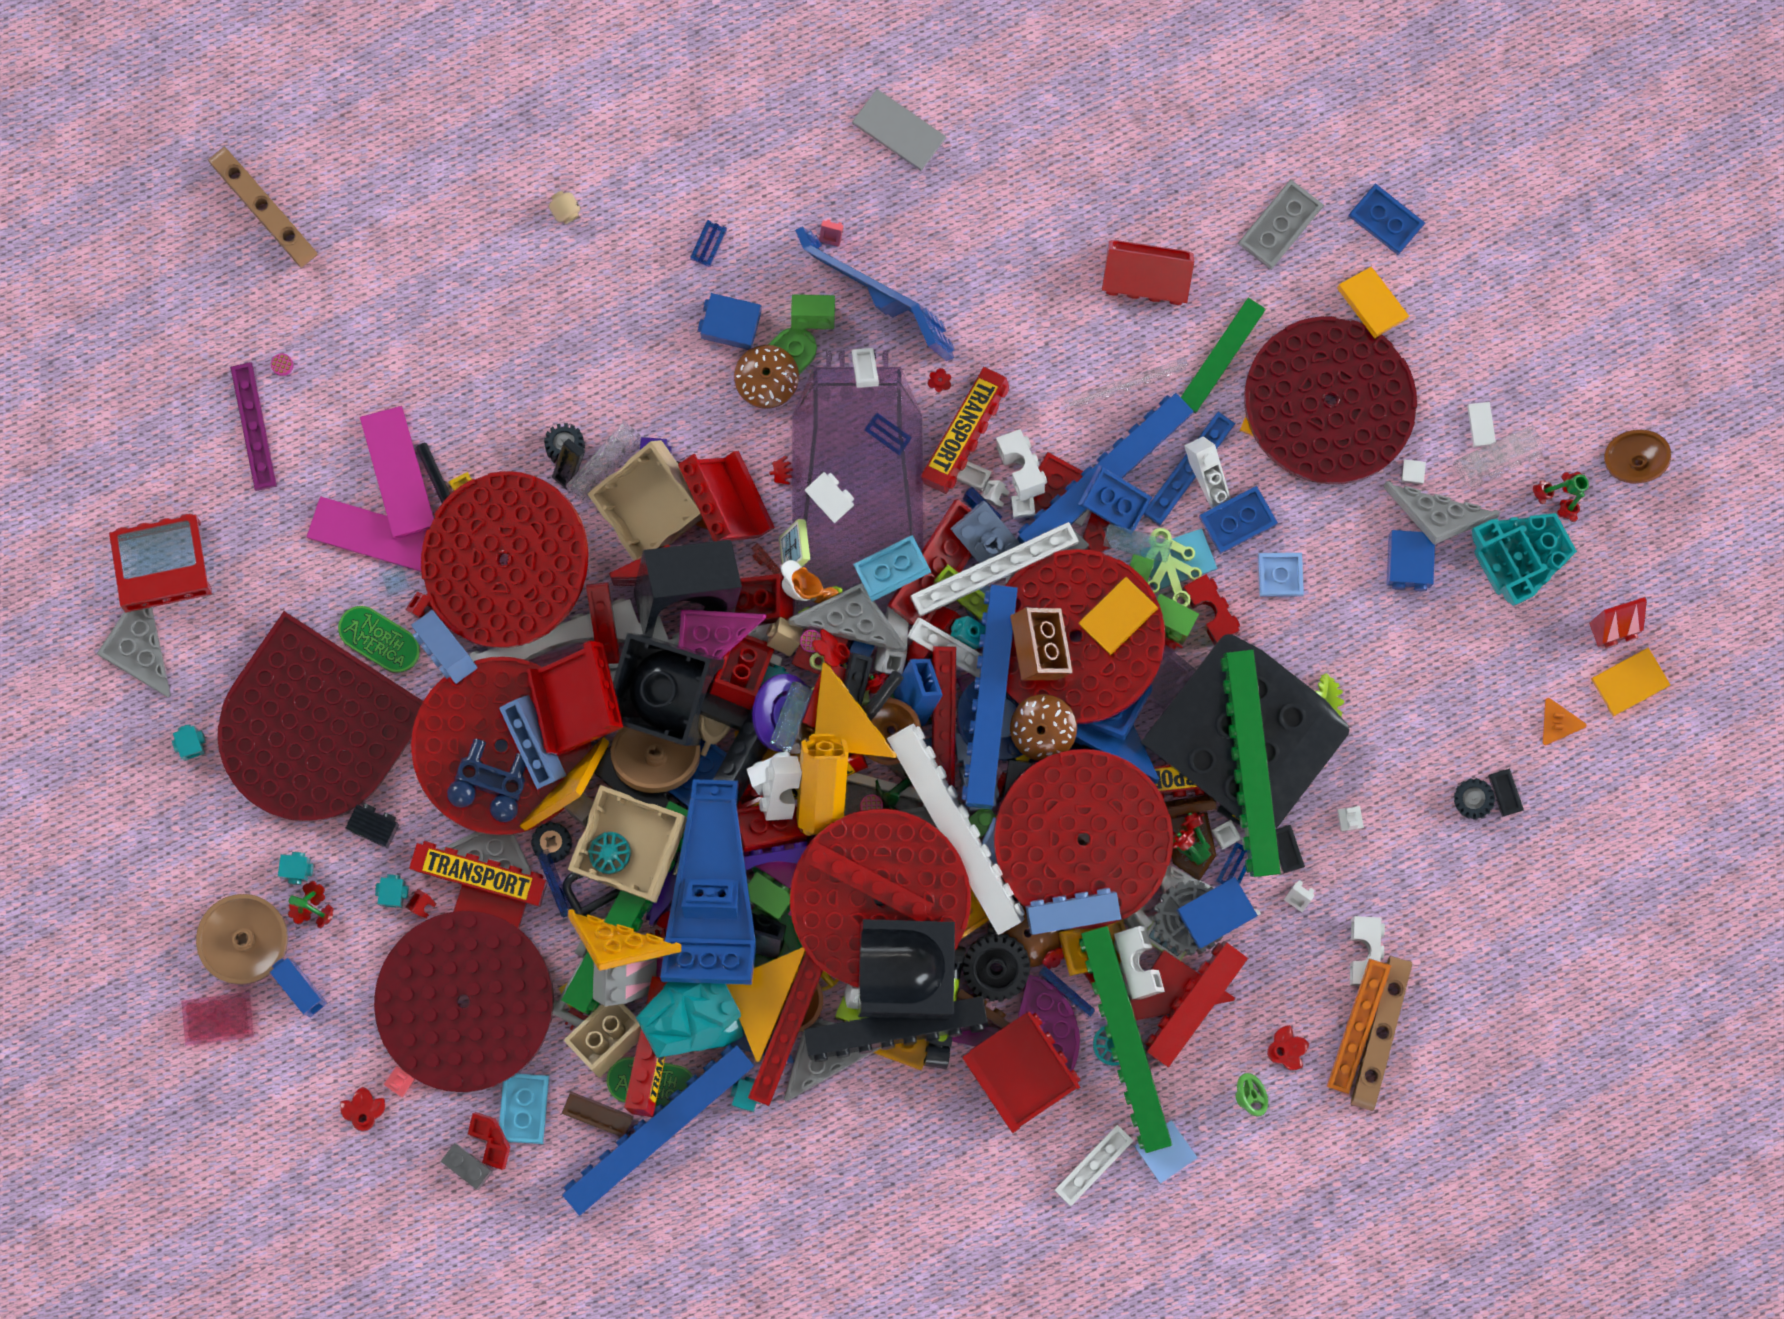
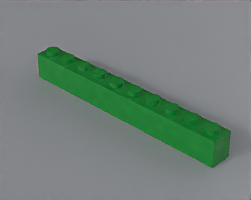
M1254 650L1223 653L1224 658H1221V669L1226 672V680L1223 681L1225 694H1228L1229 703H1226L1227 715L1231 716L1232 725H1229V735L1231 739L1234 738L1235 746L1232 747L1231 752L1233 761L1237 763L1234 777L1235 782L1239 783L1240 792H1237L1238 805H1242L1243 812L1240 815L1241 828L1245 829V837L1242 838L1244 851L1247 850L1248 859L1245 860L1246 872L1250 873V877L1281 874Z
M671 801L666 806V809L680 813L685 817L688 815V810ZM684 832L668 872H670L675 865L676 861L674 859L677 853L681 852ZM621 890L604 923L614 926L617 924L634 929V932H638L643 924L642 918L645 912L650 911L654 902ZM589 952L585 955L561 1000L588 1015L599 1006V1002L593 999L594 961Z
M1105 926L1081 933L1082 938L1079 939L1082 952L1086 951L1089 960L1085 961L1088 973H1093L1095 982H1092L1095 996L1099 995L1101 999V1004H1098L1101 1017L1106 1016L1108 1023L1107 1026H1104L1107 1038L1112 1039L1114 1047L1111 1048L1114 1061L1119 1060L1121 1069L1117 1070L1120 1082H1125L1126 1084L1125 1100L1127 1105H1132L1134 1113L1130 1114L1133 1126H1138L1140 1135L1137 1136L1140 1149H1145L1146 1153L1170 1147L1173 1144L1109 927Z

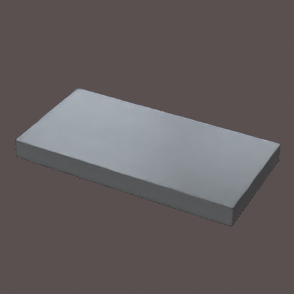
M878 89L852 121L853 125L920 171L924 169L946 139L944 134Z
M1290 179L1241 238L1238 245L1272 270L1324 207V204Z

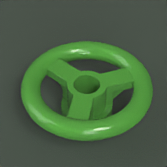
M1251 1073L1242 1074L1237 1081V1092L1235 1094L1238 1105L1253 1116L1259 1117L1264 1115L1268 1108V1096L1264 1085L1255 1075ZM1253 1083H1254V1084L1256 1085V1087L1258 1088V1090H1259V1092H1260V1095H1259V1094L1257 1093V1091L1254 1089ZM1259 1103L1261 1105V1108L1259 1110H1256L1251 1106V1104Z

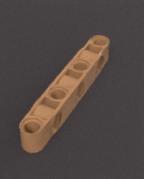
M225 146L207 159L300 268L304 267L318 255L311 244ZM240 173L237 179H231L233 174ZM267 204L266 209L258 210L260 205ZM289 235H294V236H295L292 241H290V242L285 241V239H286L287 236H289Z
M1389 956L1387 964L1391 965V969L1365 1044L1351 1098V1105L1374 1111L1412 968L1411 961L1394 956ZM1389 984H1394L1397 987L1398 993L1396 996L1388 992ZM1378 1027L1386 1030L1387 1035L1385 1039L1377 1036L1376 1030ZM1368 1070L1375 1074L1373 1083L1368 1082L1365 1078V1073Z

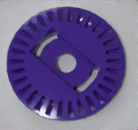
M778 674L769 678L761 686L754 700L752 716L755 732L759 740L773 751L785 752L801 713L805 710L811 697L808 686L797 676ZM786 706L788 716L783 720L780 716V710Z

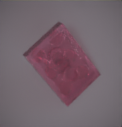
M250 992L181 1001L185 1046L254 1037Z

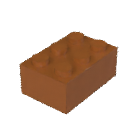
M1025 608L1010 615L1021 680H1058L1073 673L1061 608Z

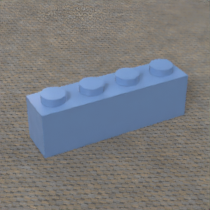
M433 610L411 624L416 632L413 634V637L419 645H422L421 647L426 654L431 656L430 658L437 668L440 667L439 670L446 679L451 677L456 684L477 669L468 653Z
M530 696L518 698L500 707L499 709L536 788H542L567 776L558 756L546 753V749L543 746L541 728L538 724L537 711Z
M1110 888L1099 889L1097 894L1088 895V892L1076 893L1075 898L1066 899V896L1053 897V902L1044 903L1043 899L1030 902V906H1025L1029 931L1032 935L1121 919L1117 892L1110 891Z

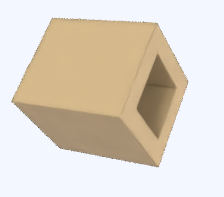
M780 617L767 630V646L791 656L801 644L800 639L803 628L790 625L789 621Z

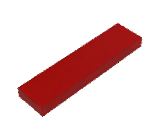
M609 582L587 584L586 591L594 641L603 643L608 664H618L620 652Z

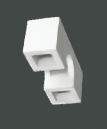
M1021 429L997 437L996 447L1004 466L1012 463L1023 466L1021 470L1012 473V484L1020 501L1045 493L1047 479L1043 471L1040 472L1038 469L1039 461L1036 454H1032L1029 449L1031 448L1029 438L1023 436Z
M772 757L769 767H766L765 771L766 783H763L762 786L763 798H760L759 801L760 811L764 812L766 821L792 819L795 800L791 789L799 788L802 775L798 757Z
M1354 916L1351 918V941L1363 942L1368 948V957L1365 961H1352L1350 963V985L1360 986L1369 958L1377 961L1384 958V946H1381V937H1384L1385 924L1381 923V918Z
M1137 926L1114 934V946L1120 954L1122 961L1120 962V967L1126 976L1127 992L1132 999H1144L1165 992L1159 970L1144 971L1139 964L1141 954L1146 950L1152 949L1147 927Z

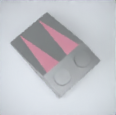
M657 958L601 971L598 970L594 963L593 999L604 1006L626 1004L647 996L652 976L656 977Z

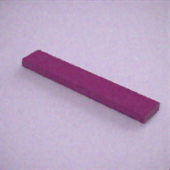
M249 362L231 366L255 491L277 487L253 363Z

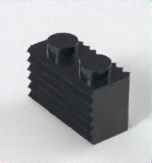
M364 803L363 807L357 804L345 829L388 849L399 828V824L395 822L396 817L384 812L383 816L375 813L376 808Z

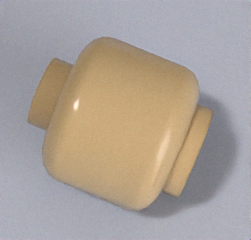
M559 191L551 196L552 201L548 207L557 222L568 224L579 217L578 213L581 207L572 193Z

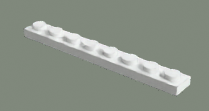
M1068 522L911 595L910 598L921 617L1018 572L1020 569L1054 554L1053 552L1063 551L1076 545L1079 541Z

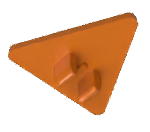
M1551 698L1545 699L1542 742L1544 745H1548L1586 728L1587 724Z

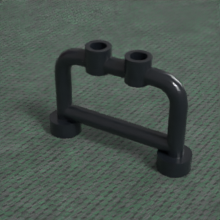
M573 872L564 879L562 887L564 895L572 909L575 910V913L585 917L616 899L621 891L614 889L581 907L572 891L571 885L577 879L583 878V876Z

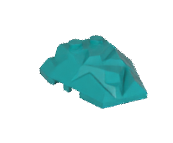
M1556 513L1531 515L1528 518L1519 519L1518 517H1511L1509 520L1499 521L1498 519H1491L1472 529V538L1476 545L1474 553L1495 593L1498 595L1503 594L1505 600L1512 606L1532 598L1577 552Z
M667 982L660 993L636 1017L657 1058L692 1051H704L711 1048H722L743 1037V1029L739 1021L741 1012L726 984Z

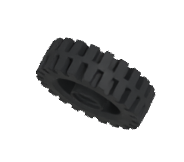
M986 934L984 937L981 936L973 942L968 949L963 964L964 978L967 981L968 987L972 988L973 993L983 996V999L987 998L993 1002L995 1000L999 1002L1004 1001V999L1009 1000L1014 995L1020 993L1026 985L1030 974L1028 953L1021 942H1017L1016 938H1011L1008 934ZM999 963L1003 969L996 972L992 970L991 964Z

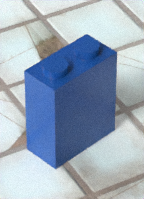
M711 293L710 299H706L703 312H706L704 320L700 319L698 325L701 339L746 350L751 349L758 328L762 305Z
M1391 530L1389 533L1386 585L1392 586V589L1404 590L1405 587H1414L1415 591H1427V588H1431L1434 584L1435 544L1423 532Z
M910 659L902 673L904 679L893 694L895 699L907 703L916 712L921 726H925L943 694L931 659Z
M282 958L272 966L274 969L270 971V974L303 1015L311 1018L328 1004L293 960L289 958L284 960Z

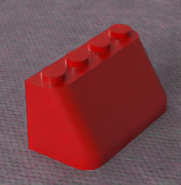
M1110 240L1107 249L1102 291H1106V294L1117 296L1120 293L1127 294V297L1132 299L1146 297L1152 302L1166 300L1173 305L1187 304L1195 262L1194 254L1185 250Z

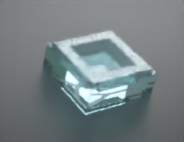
M403 567L381 573L388 595L410 588Z

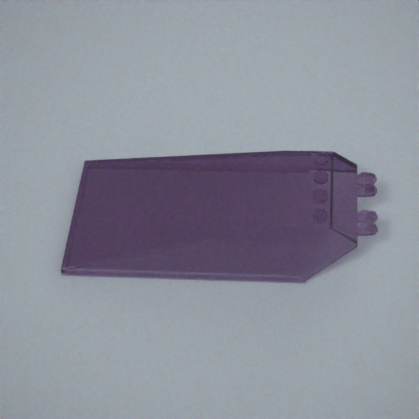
M883 350L882 353L883 367H876L879 386L857 388L854 367H845V351H840L839 353L840 367H831L832 353L831 351H826V367H813L792 415V524L798 519L806 521L810 560L803 567L819 578L823 589L838 586L844 592L861 584L862 581L853 564L913 535L920 551L924 548L923 481L921 478L923 473L922 414L902 368L888 367V350ZM823 472L827 475L831 472L839 481L837 487L842 492L846 489L854 498L852 501L854 506L835 524L805 492V489ZM897 589L874 600L884 616L886 615L887 605ZM793 599V616L799 614L800 610L806 607L811 608L819 603H815L812 600L800 601ZM908 623V630H911L913 626Z

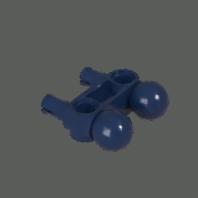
M474 739L468 756L461 759L455 781L447 789L448 800L455 807L464 808L474 801L475 789L496 796L490 803V813L493 818L499 822H509L518 813L519 807L517 802L520 799L526 782L523 777L526 764L521 754H516L510 772L482 764L480 760L486 742ZM465 768H472L475 771V775L467 778L463 775L462 771ZM513 782L517 785L518 790L513 793L508 792L505 785Z

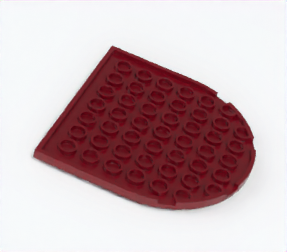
M283 611L226 695L221 708L217 735L220 757L226 773L238 791L263 811L292 821L314 822L327 820L351 811L357 804L363 803L377 790L411 741L414 721L423 700Z

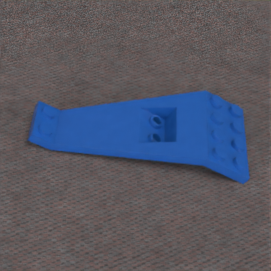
M803 226L795 230L803 249L807 253L867 287L875 307L885 315L894 318L906 311L913 313L928 347L946 361L955 358L952 353L955 351L951 340L947 339L944 335L946 328L942 320H939L937 316L929 312L927 307L923 308L919 303L822 252L819 249L822 247L818 236L814 235L811 230L808 231Z
M693 779L665 942L671 944L677 942L682 947L679 953L663 956L661 982L752 985L756 939L736 806L738 781Z

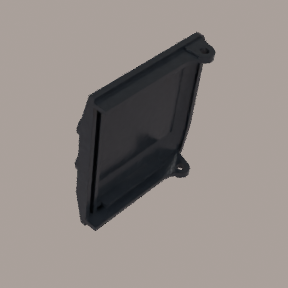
M1226 634L1211 649L1140 743L1240 820V815L1243 812L1242 805L1239 806L1237 801V792H1240L1239 783L1235 782L1234 777L1237 763L1232 759L1231 749L1235 746L1234 738L1231 739L1229 735V725H1232L1231 716H1228L1226 711V703H1229V697L1224 692L1223 681L1226 680V672L1221 669V658H1224L1223 653L1254 650L1276 830L1349 735L1350 729L1348 724L1322 696L1267 653L1233 634Z

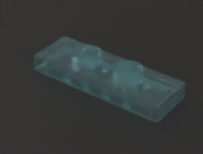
M1109 524L1103 546L1167 563L1173 541Z
M793 681L770 744L784 752H791L813 693L811 689L799 682Z

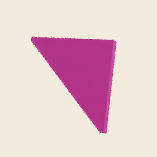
M681 609L678 645L721 659L766 619V615Z

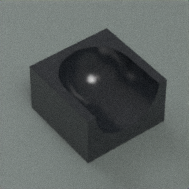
M731 540L643 550L634 587L643 635L653 636L659 613L675 602L691 601L705 606L710 611L735 612L742 585Z
M627 633L613 680L623 726L684 746L700 745L702 737L699 735L698 724L701 707L713 677L723 668L725 660L647 635Z
M863 919L860 925L858 1017L949 1020L954 1014L955 922Z

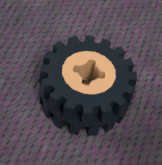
M549 822L541 824L542 826L535 829L536 831L533 833L531 840L535 855L547 863H558L564 860L572 849L570 833L559 823Z

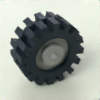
M564 423V427L557 424V429L551 427V433L547 431L546 438L544 437L547 456L551 458L553 463L558 460L562 445L568 438L585 452L583 435L579 428H575V425L571 424L569 428L568 423Z
M1470 778L1467 781L1461 782V785L1456 788V793H1454V803L1457 810L1468 819L1477 820L1478 818H1485L1495 806V796L1491 786L1478 778Z

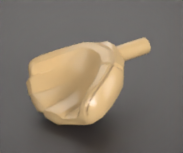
M700 715L698 731L702 740L706 741L701 755L706 756L710 745L716 744L723 739L731 727Z

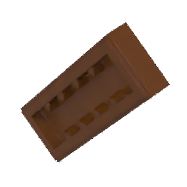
M1208 795L1165 801L1171 819L1177 818L1178 815H1188V813L1195 812L1199 814L1201 811L1216 809V801Z
M963 989L957 994L960 1000L974 998ZM984 999L987 1018L1001 1028L1008 1025L1010 1022L1005 1019L1006 1014L996 1007L994 1010L987 1007L988 1001Z
M571 1091L561 1113L619 1137L627 1134L634 1117Z

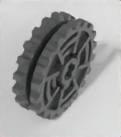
M1189 880L1186 885L1183 882H1179L1175 885V888L1171 886L1166 890V894L1160 896L1158 899L1160 903L1155 905L1154 908L1157 912L1153 916V921L1157 922V926L1154 929L1155 932H1160L1161 934L1159 940L1168 943V949L1174 947L1178 954L1186 951L1187 956H1192L1196 951L1199 955L1204 953L1206 948L1208 950L1213 948L1215 942L1217 943L1223 938L1222 936L1199 949L1177 912V909L1214 889L1213 887L1207 889L1205 888V883L1200 882L1195 885L1194 881Z

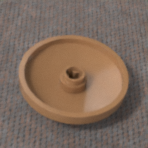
M623 726L616 733L612 741V766L617 776L633 789L648 793L666 792L681 786L695 773L700 762V745L684 746Z
M235 894L217 901L202 917L196 934L197 952L205 968L218 979L237 985L256 983L268 977L270 971L274 969L272 966L278 960L284 958L288 945V931L280 912L265 899L250 894Z

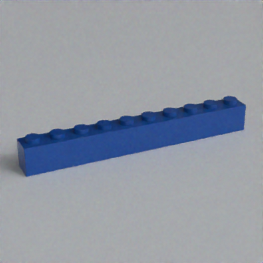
M1177 393L1171 397L1169 395L1164 397L1159 402L1160 407L1156 411L1151 409L1143 417L1145 421L1141 425L1136 423L1129 429V436L1125 439L1119 438L1112 445L1114 449L1109 454L1105 451L1096 460L1098 462L1093 468L1091 466L1087 467L1081 473L1082 478L1078 482L1073 480L1065 488L1067 492L1064 495L1060 496L1058 494L1050 501L1051 506L1046 511L1041 509L1033 517L1035 521L1031 525L1026 523L1018 530L1020 535L1017 540L1019 543L1023 544L1068 522L1072 525L1087 511L1078 503L1098 466L1106 468L1123 479L1181 426L1194 411Z
M991 584L990 591H985L984 604H988L987 613L983 612L981 624L985 626V634H980L979 647H983L982 656L978 655L976 668L980 669V677H975L974 690L978 691V696L972 702L971 712L976 713L975 721H970L969 734H973L972 743L968 742L967 756L971 757L970 764H965L964 777L968 778L967 786H963L961 798L965 800V806L992 810L994 803L1013 634L1010 615L1015 613L1018 589L1016 587Z
M737 1044L734 1047L731 1045L727 1046L720 1052L722 1057L715 1062L712 1059L703 1067L705 1072L699 1077L695 1074L685 1082L687 1087L680 1092L677 1089L668 1097L669 1103L664 1107L661 1104L658 1105L654 1110L653 1117L647 1121L642 1119L633 1127L635 1132L629 1137L627 1134L623 1135L615 1142L618 1146L614 1150L610 1151L607 1149L598 1157L600 1161L594 1167L592 1164H589L580 1172L583 1175L577 1181L572 1179L563 1187L565 1191L562 1193V1196L579 1216L754 1067L753 1063Z

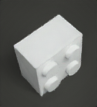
M823 472L805 489V492L835 524L854 506L852 503L854 498L846 489L842 492L837 487L839 481L831 472L828 475Z

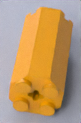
M812 734L809 736V741L806 742L805 739L801 741L800 767L802 775L798 788L796 818L798 827L803 829V833L808 836L818 834L829 824L844 817L849 750L847 741L841 738L840 742L836 740V736L833 734Z

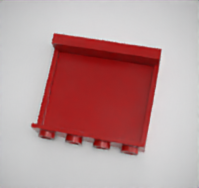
M733 451L724 458L697 459L696 454H692L678 464L713 541L759 538L775 528L739 451Z
M588 641L583 643L584 649L538 670L527 669L528 681L532 689L533 703L536 707L538 724L541 728L543 746L546 749V753L561 755L623 728L603 643Z
M1030 1011L1025 1012L961 1056L1012 1133L1019 1130L1022 1125L1075 1089L1081 1088L1078 1084L1081 1081L1074 1069L1069 1071L1065 1065L1068 1062L1067 1058L1061 1050L1059 1052L1055 1050L1053 1044L1056 1042L1049 1032H1043L1040 1027L1043 1023L1036 1012L1034 1014H1031Z

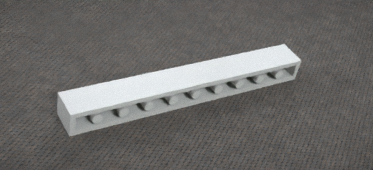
M914 724L909 725L888 737L887 740L897 754V758L938 830L948 838L960 855L969 878L970 886L999 935L1024 920L1023 915H1025V912L1019 903H1015L1012 897L1014 893L1009 884L1003 882L1001 878L1003 874L997 864H993L990 859L991 852L988 846L981 843L979 830L974 824L971 825L969 822L967 809L963 804L960 806L956 799L958 794L952 785H948L945 779L947 777L946 772L941 765L938 766L934 758H936V755L930 746H926L923 740L925 736L919 726L916 727Z

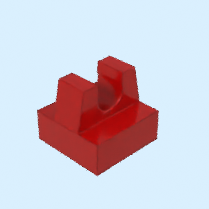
M416 592L405 610L421 618L425 615V607L432 608L429 602L430 598L420 592Z
M417 889L405 908L427 919L429 914L424 911L425 906L431 905L435 907L437 903L431 896Z

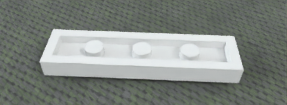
M917 618L907 636L908 638L932 652L933 646L956 647V666L975 677H980V669L976 667L978 655L982 656L981 653L925 620Z
M1116 1125L1054 1191L1071 1207L1134 1140Z

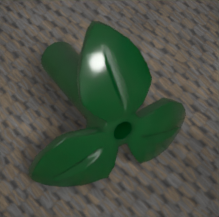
M907 776L889 792H884L881 789L877 779L875 781V788L878 797L883 800V804L888 809L899 810L894 806L899 801V794L912 785L909 777Z

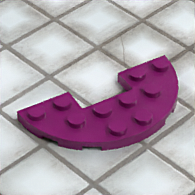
M1029 974L1018 1017L1027 1011H1030L1031 1014L1036 1012L1043 1023L1040 1025L1044 1033L1049 1032L1056 1042L1053 1044V1047L1057 1052L1062 1051L1068 1060L1065 1065L1071 1071L1076 1065L1080 1049V1033L1074 1012L1066 998L1053 985Z

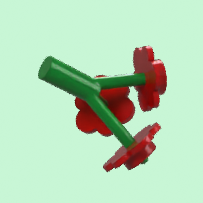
M310 881L302 887L305 893L303 899L296 896L289 897L290 911L288 912V917L293 918L295 924H302L304 921H309L311 914L315 913L318 915L316 920L317 927L321 929L332 920L334 908L328 904L319 911L311 904H308L307 901L310 900L313 905L317 906L321 901L325 900V888L315 881Z

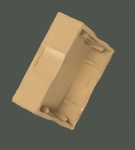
M662 440L649 442L632 456L619 471L609 475L587 493L604 519L614 528L620 542L634 561L642 557L643 550L670 545L702 519V515L678 463Z
M600 785L589 813L587 827L578 841L568 870L657 903L683 835L687 817L655 804L636 800L630 795ZM604 832L618 833L630 845L631 856L627 866L615 874L599 872L592 866L589 859L588 850L590 849L591 842ZM608 836V844H611L612 836ZM616 837V844L623 842L620 838ZM603 838L598 843L604 845ZM595 845L593 851L600 852L601 847ZM626 846L619 847V851L626 850ZM593 854L594 861H595L600 855ZM626 854L619 856L623 862L625 861ZM602 859L597 866L601 868L605 860ZM617 860L613 862L616 868L621 866ZM608 864V866L606 867L605 870H613V869H612L611 865Z

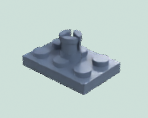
M984 500L950 528L979 563L1020 545L1019 541Z

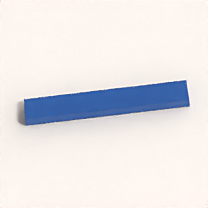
M1218 411L1198 439L1205 437L1215 444L1217 450L1236 423ZM1187 453L1151 500L1143 514L1158 526L1163 523L1196 478L1190 466Z

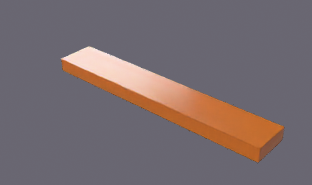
M1368 959L1328 1079V1088L1349 1094L1391 965Z

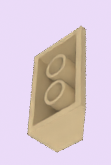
M601 1004L564 1041L593 1073L600 1078L638 1042L641 1027L635 1015L624 1004L611 1006Z

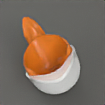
M788 560L781 565V572L784 576L782 588L788 596L795 600H812L815 603H821L839 593L833 587L823 589L819 578L810 573L805 567L800 566L796 561Z

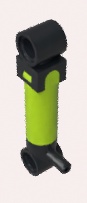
M958 946L954 955V1001H957L961 969L965 959L966 948L963 946ZM943 1035L939 1036L940 1039L926 1041L925 1052H927L923 1065L947 1069L953 1037Z

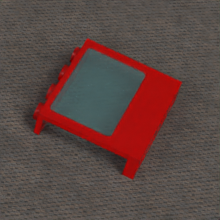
M184 514L176 519L164 518L157 523H141L137 527H121L113 532H109L119 602L125 613L213 595L212 587L207 580L199 532L201 522L196 514Z

